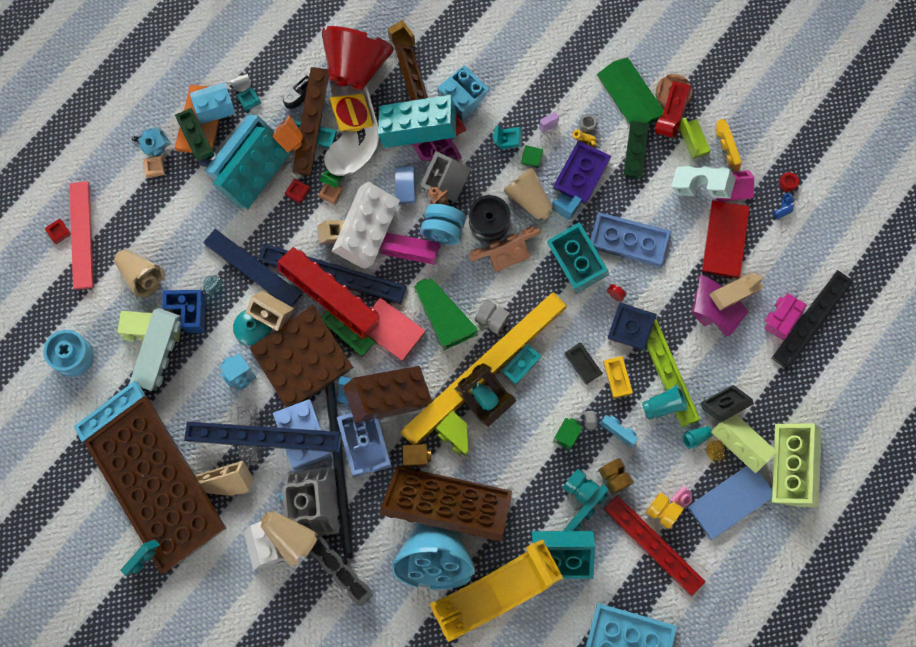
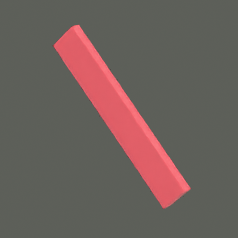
M88 181L69 183L73 289L94 288L90 183Z

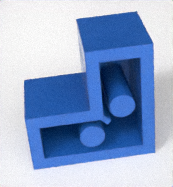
M201 289L163 290L162 309L181 315L180 327L185 333H205L206 295Z

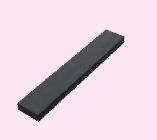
M837 270L771 359L785 369H788L853 280Z

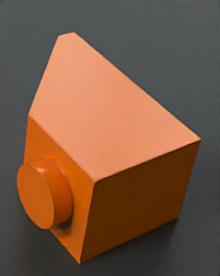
M289 115L276 127L272 137L289 152L292 149L294 151L302 145L303 135L293 118Z

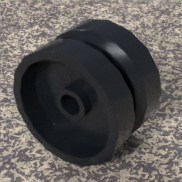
M485 195L476 199L469 210L471 233L480 241L488 243L505 237L510 225V210L507 203L494 195Z

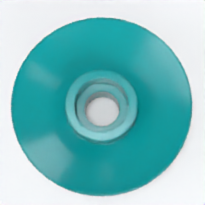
M244 310L236 317L233 323V332L239 342L252 346L269 335L271 327L246 314V310ZM249 323H254L252 328H248Z

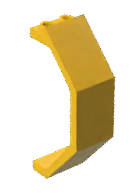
M543 540L527 546L525 553L487 576L429 604L448 642L508 612L563 579Z

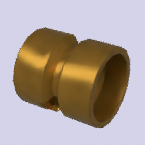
M621 458L613 460L598 469L603 480L608 481L606 486L611 495L634 483L630 474L624 471L626 467Z

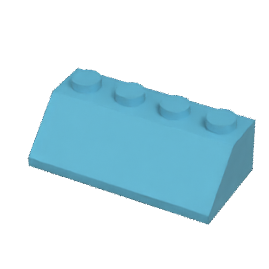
M248 114L205 169V172L216 180L256 127H266L272 134L274 130L259 116Z

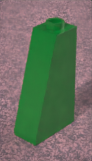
M432 278L428 280L422 279L416 283L417 285L414 286L415 293L443 351L478 336L476 326Z

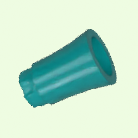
M678 384L663 393L649 398V400L644 401L642 404L649 420L688 410L685 396Z

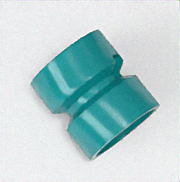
M577 469L562 489L569 495L574 494L575 500L584 506L600 486L592 479L587 480V475L580 469Z

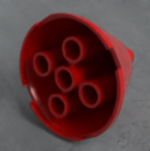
M327 26L326 30L325 28L322 29L321 34L329 80L336 82V85L342 88L351 86L355 90L363 91L364 87L392 55L394 50L393 46L379 37L376 40L366 37L367 33L360 30L341 26Z

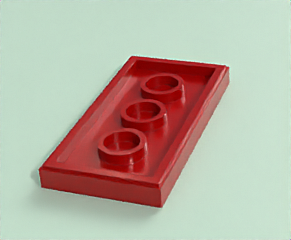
M712 200L701 272L740 278L750 206Z

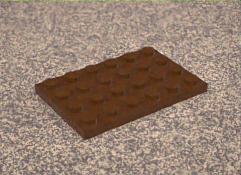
M397 466L381 505L380 515L403 519L412 523H421L429 527H439L448 531L462 532L470 536H480L489 540L502 541L512 491Z

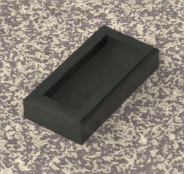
M581 342L564 353L586 385L603 374Z

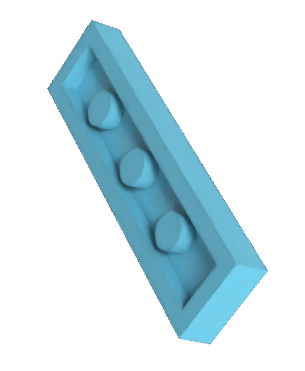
M132 382L74 426L81 442H84L145 396L138 382Z

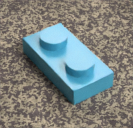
M606 415L600 423L602 427L631 448L638 440L633 430L622 427L620 421L613 416L609 417Z

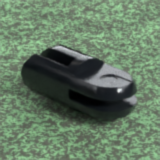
M308 75L285 93L283 103L286 108L295 109L305 101L309 80Z

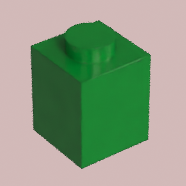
M565 418L553 442L570 451L582 431L581 423L573 418Z

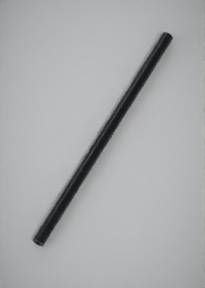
M333 382L325 387L330 431L340 432L337 421L338 410L335 384ZM340 442L339 453H332L344 555L353 554L354 551L342 445Z

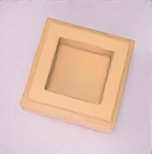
M162 156L144 159L145 175L147 178L165 175Z

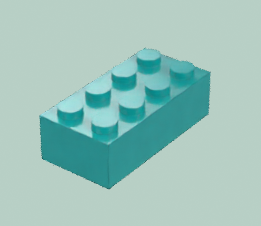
M445 95L380 106L378 136L383 147L389 148L456 138V107L452 96Z
M256 127L212 184L239 208H250L292 152H287L272 137L273 134L266 127Z

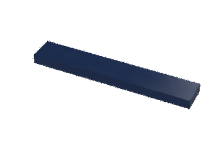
M214 229L204 240V245L276 299L293 307L302 296L301 292L217 229Z

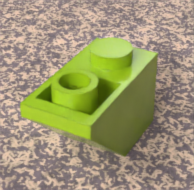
M451 411L436 427L437 436L444 443L448 441L453 445L451 449L460 456L462 454L466 457L468 455L467 423Z

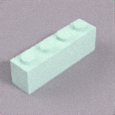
M160 308L153 310L130 383L138 382L140 387L150 391L160 387L163 381L162 371L166 369L169 363L168 353L172 351L175 345V340H173L175 332L178 333L181 326L179 321L181 316Z

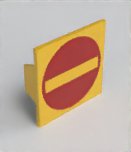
M363 94L329 98L340 131L354 132L362 128L374 127Z

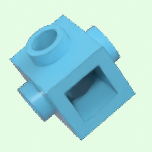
M158 127L147 129L142 133V137L138 139L141 150L147 155L159 156L165 152L164 149L172 144L163 129Z

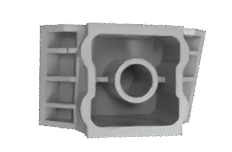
M331 467L288 472L285 479L286 486L282 487L284 516L315 531L318 536L338 534L340 524L337 520L339 515L336 502L337 488L333 482L335 474Z

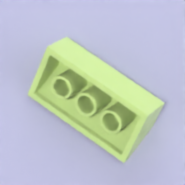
M775 424L774 449L776 453L774 454L772 503L796 507H819L821 428L816 424Z

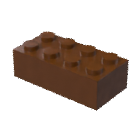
M420 365L355 377L343 386L355 423L422 410L432 402Z

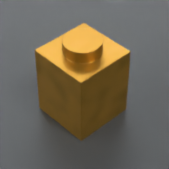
M427 444L403 445L404 467H428V462H431V450H427Z

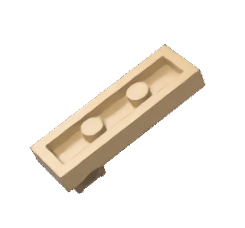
M752 272L713 291L710 297L721 311L761 291L764 288L760 283L763 278L760 274L755 275Z

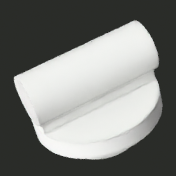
M248 74L230 80L237 92H243L251 86Z

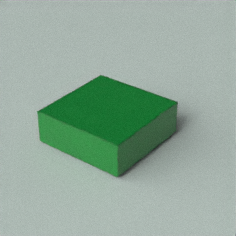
M525 145L521 164L539 168L543 149Z
M327 169L321 175L320 181L337 188L344 181L345 176H336Z

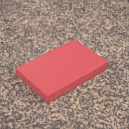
M379 298L372 307L380 316L379 325L368 337L403 362L426 333V330Z

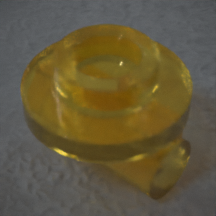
M720 440L711 441L706 449L708 457L711 460H725L722 442Z

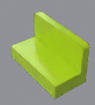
M683 118L679 129L692 159L710 154L711 150L698 120L695 119L688 122L686 118Z

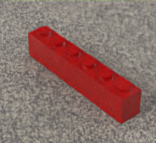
M292 247L278 260L279 272L363 340L379 325L380 316L375 309L366 306L360 297H355L345 285H340L330 273L324 272L318 263L309 260L303 251H298L295 247Z

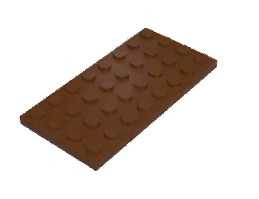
M143 396L84 441L142 543L144 544L155 539L160 544L155 550V556L152 558L160 574L167 573L227 529L148 397Z

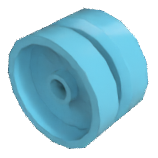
M443 204L428 205L424 214L426 220L422 222L420 234L428 240L440 244H459L462 236L460 229L465 225L466 215L451 206Z
M64 329L55 332L48 338L43 350L44 359L48 365L60 374L69 377L78 376L87 371L94 357L93 348L90 343L73 330Z

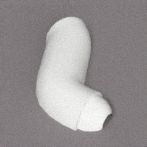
M330 81L332 97L347 95V88L339 87L336 85V82ZM367 85L363 91L352 89V95H364L374 127L364 128L366 135L360 145L357 131L347 132L345 130L342 131L340 139L329 146L330 149L325 154L324 163L327 169L336 176L354 174L370 160L377 148L379 138L378 124Z

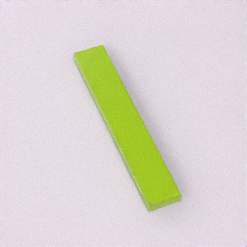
M655 319L646 347L665 391L678 384L685 396L688 410L675 412L680 426L683 428L700 421V417L657 319Z

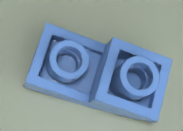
M414 166L396 168V198L400 200L398 205L416 203Z

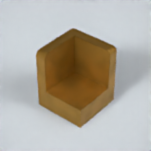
M403 20L388 28L389 39L395 47L399 44L411 47L415 45V36Z

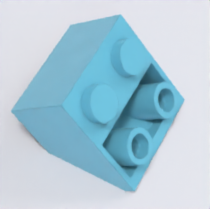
M465 65L437 87L438 97L452 96L456 107V114H458L462 121L478 108L489 92V88Z

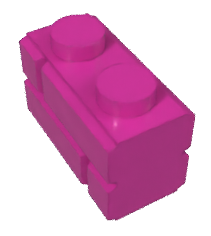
M789 293L784 298L781 296L774 304L777 307L774 313L770 311L764 320L767 322L764 329L781 340H785L807 307L804 302L797 300L796 297Z

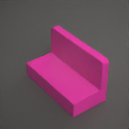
M749 170L732 172L736 179L731 198H716V200L724 202L753 198L754 176Z

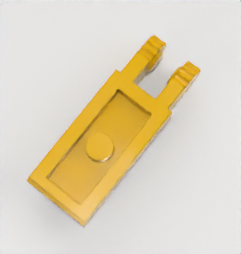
M720 119L716 123V135L721 138L722 150L727 152L726 161L728 166L732 167L733 172L738 171L742 163L729 125L725 119Z

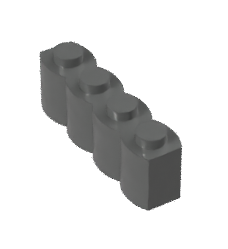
M318 535L315 536L317 541L309 554L319 561L321 567L326 572L333 575L335 582L341 588L347 590L349 597L355 603L363 606L373 596L370 587L359 580L356 572L345 565L342 557L331 549L326 540Z

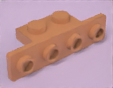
M534 226L527 227L520 234L513 233L506 236V239L499 242V240L489 243V246L482 249V247L472 250L471 254H468V258L471 261H475L489 255L494 271L497 272L531 258L524 240L541 234V231L537 227L534 228Z

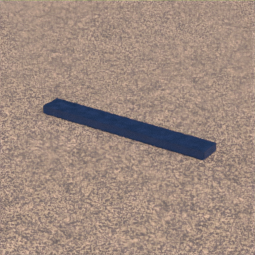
M264 243L258 261L278 268V260L288 250ZM307 256L309 260L318 263L324 272L330 273L340 285H345L349 290L381 298L399 305L402 304L407 289L406 285Z
M187 421L184 441L339 453L341 432Z

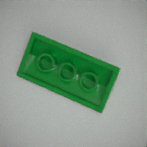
M628 57L613 61L597 74L629 124L630 121L649 123L650 125L658 121L659 118H662L663 108Z

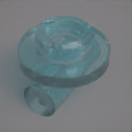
M216 275L208 276L203 281V289L212 297L224 282Z

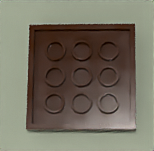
M314 305L285 323L279 331H273L249 347L286 408L306 401L354 368Z

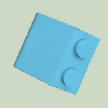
M225 82L190 93L200 125L235 114Z

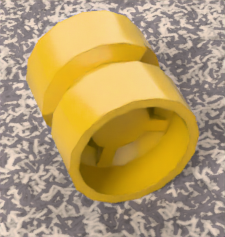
M660 492L645 513L654 519L660 518L659 523L669 530L684 508L676 502L670 504L669 498Z

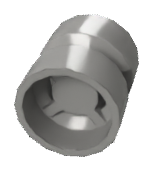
M486 300L478 311L475 321L483 326L489 325L491 331L499 334L511 313L502 308L497 310L496 304Z

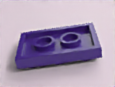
M578 140L553 185V189L571 198H574L576 195L582 199L581 203L586 205L611 156Z

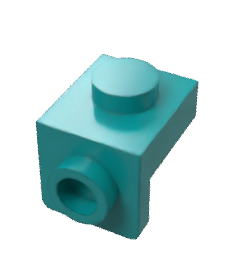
M495 126L493 141L502 150L522 147L523 130L520 127L502 129L500 126Z

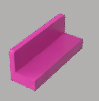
M386 232L379 250L382 255L435 265L440 244L438 242Z

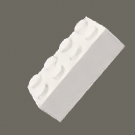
M370 182L359 187L332 252L363 269L373 265L400 200Z

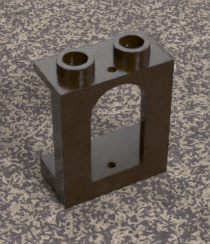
M482 363L477 365L467 378L460 380L454 390L478 420L489 427L517 400L500 384L491 372L492 368ZM482 378L499 400L497 405L489 411L483 410L469 392Z

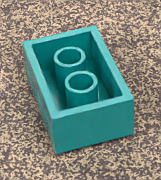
M580 222L547 240L551 252L576 294L609 276L606 265Z
M532 531V544L540 540L544 541L563 579L594 578L595 542L593 531Z

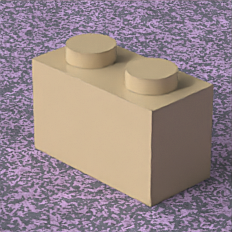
M261 291L251 297L245 313L279 331L285 323L290 321L294 308Z

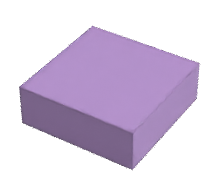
M554 112L540 120L539 129L542 133L558 125L559 116L557 113Z

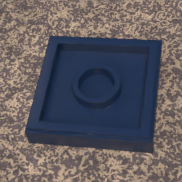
M620 302L607 339L645 351L657 314Z

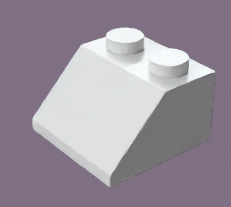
M262 522L250 525L243 532L253 570L285 560L260 527Z

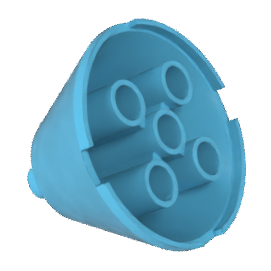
M416 523L393 561L392 572L398 580L407 585L418 588V584L430 586L429 590H445L468 583L471 580V576L475 573V566L459 532Z

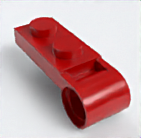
M676 81L672 82L662 118H659L656 123V134L671 138L676 137L691 92V85Z

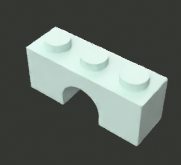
M684 166L677 167L671 187L677 195L695 196L698 187L708 183L706 189L712 197L730 199L736 178L731 170L725 167L713 169L706 166L702 168Z

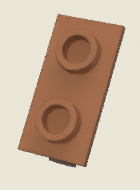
M437 187L430 188V204L448 206V191L441 192Z

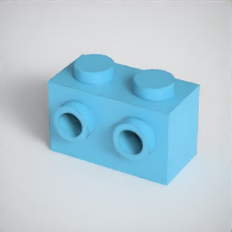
M240 353L234 357L226 358L222 362L223 364L219 366L223 371L220 375L230 388L234 386L237 390L244 389L251 384L250 381L256 378Z

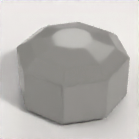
M591 114L583 115L579 120L580 130L585 133L593 132L597 127L596 117Z
M585 411L584 421L586 430H595L598 423L596 413L594 411Z

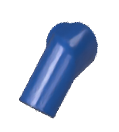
M791 193L784 194L781 208L773 212L777 220L793 211L795 199Z

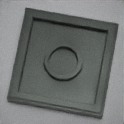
M732 385L702 401L700 404L704 411L721 423L754 405V402L750 396Z

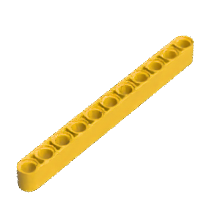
M554 292L551 293L402 429L401 434L412 445L420 444L451 411L455 412L464 403L454 390L460 380L467 378L472 373V370L482 363L492 368L491 372L495 375L526 344H529L567 308V305ZM483 378L478 381L481 385L486 383Z

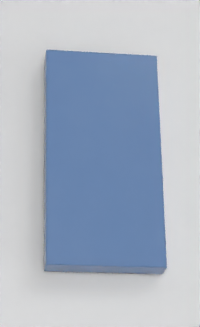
M598 212L591 242L597 251L662 267L671 231Z
M745 466L687 508L710 540H712L770 500L773 490L759 471L755 474L748 466Z

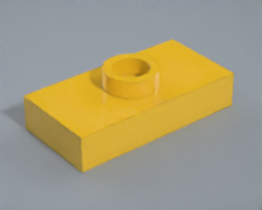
M623 356L604 360L603 364L613 399L631 395L633 392Z

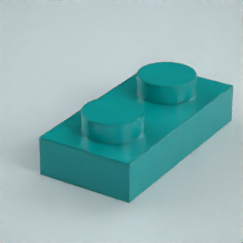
M526 344L502 370V374L513 384L517 385L542 356L529 344Z
M155 539L144 543L120 571L124 576L131 573H139L144 568L143 564L155 556V550L160 544Z

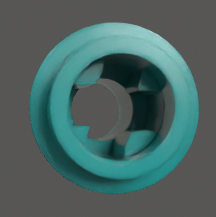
M479 382L470 389L482 409L489 411L497 405L499 401L497 395Z
M706 426L686 431L682 435L684 445L688 449L697 448L710 437H713L712 429Z

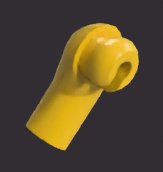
M578 129L574 130L572 136L576 140L596 148L597 139L595 136L583 133Z

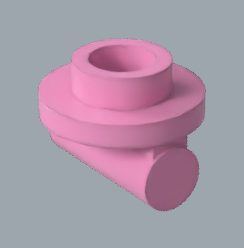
M682 486L670 499V502H676L682 508H685L692 501V492L685 486Z

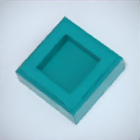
M252 87L236 95L245 112L261 104L259 97Z

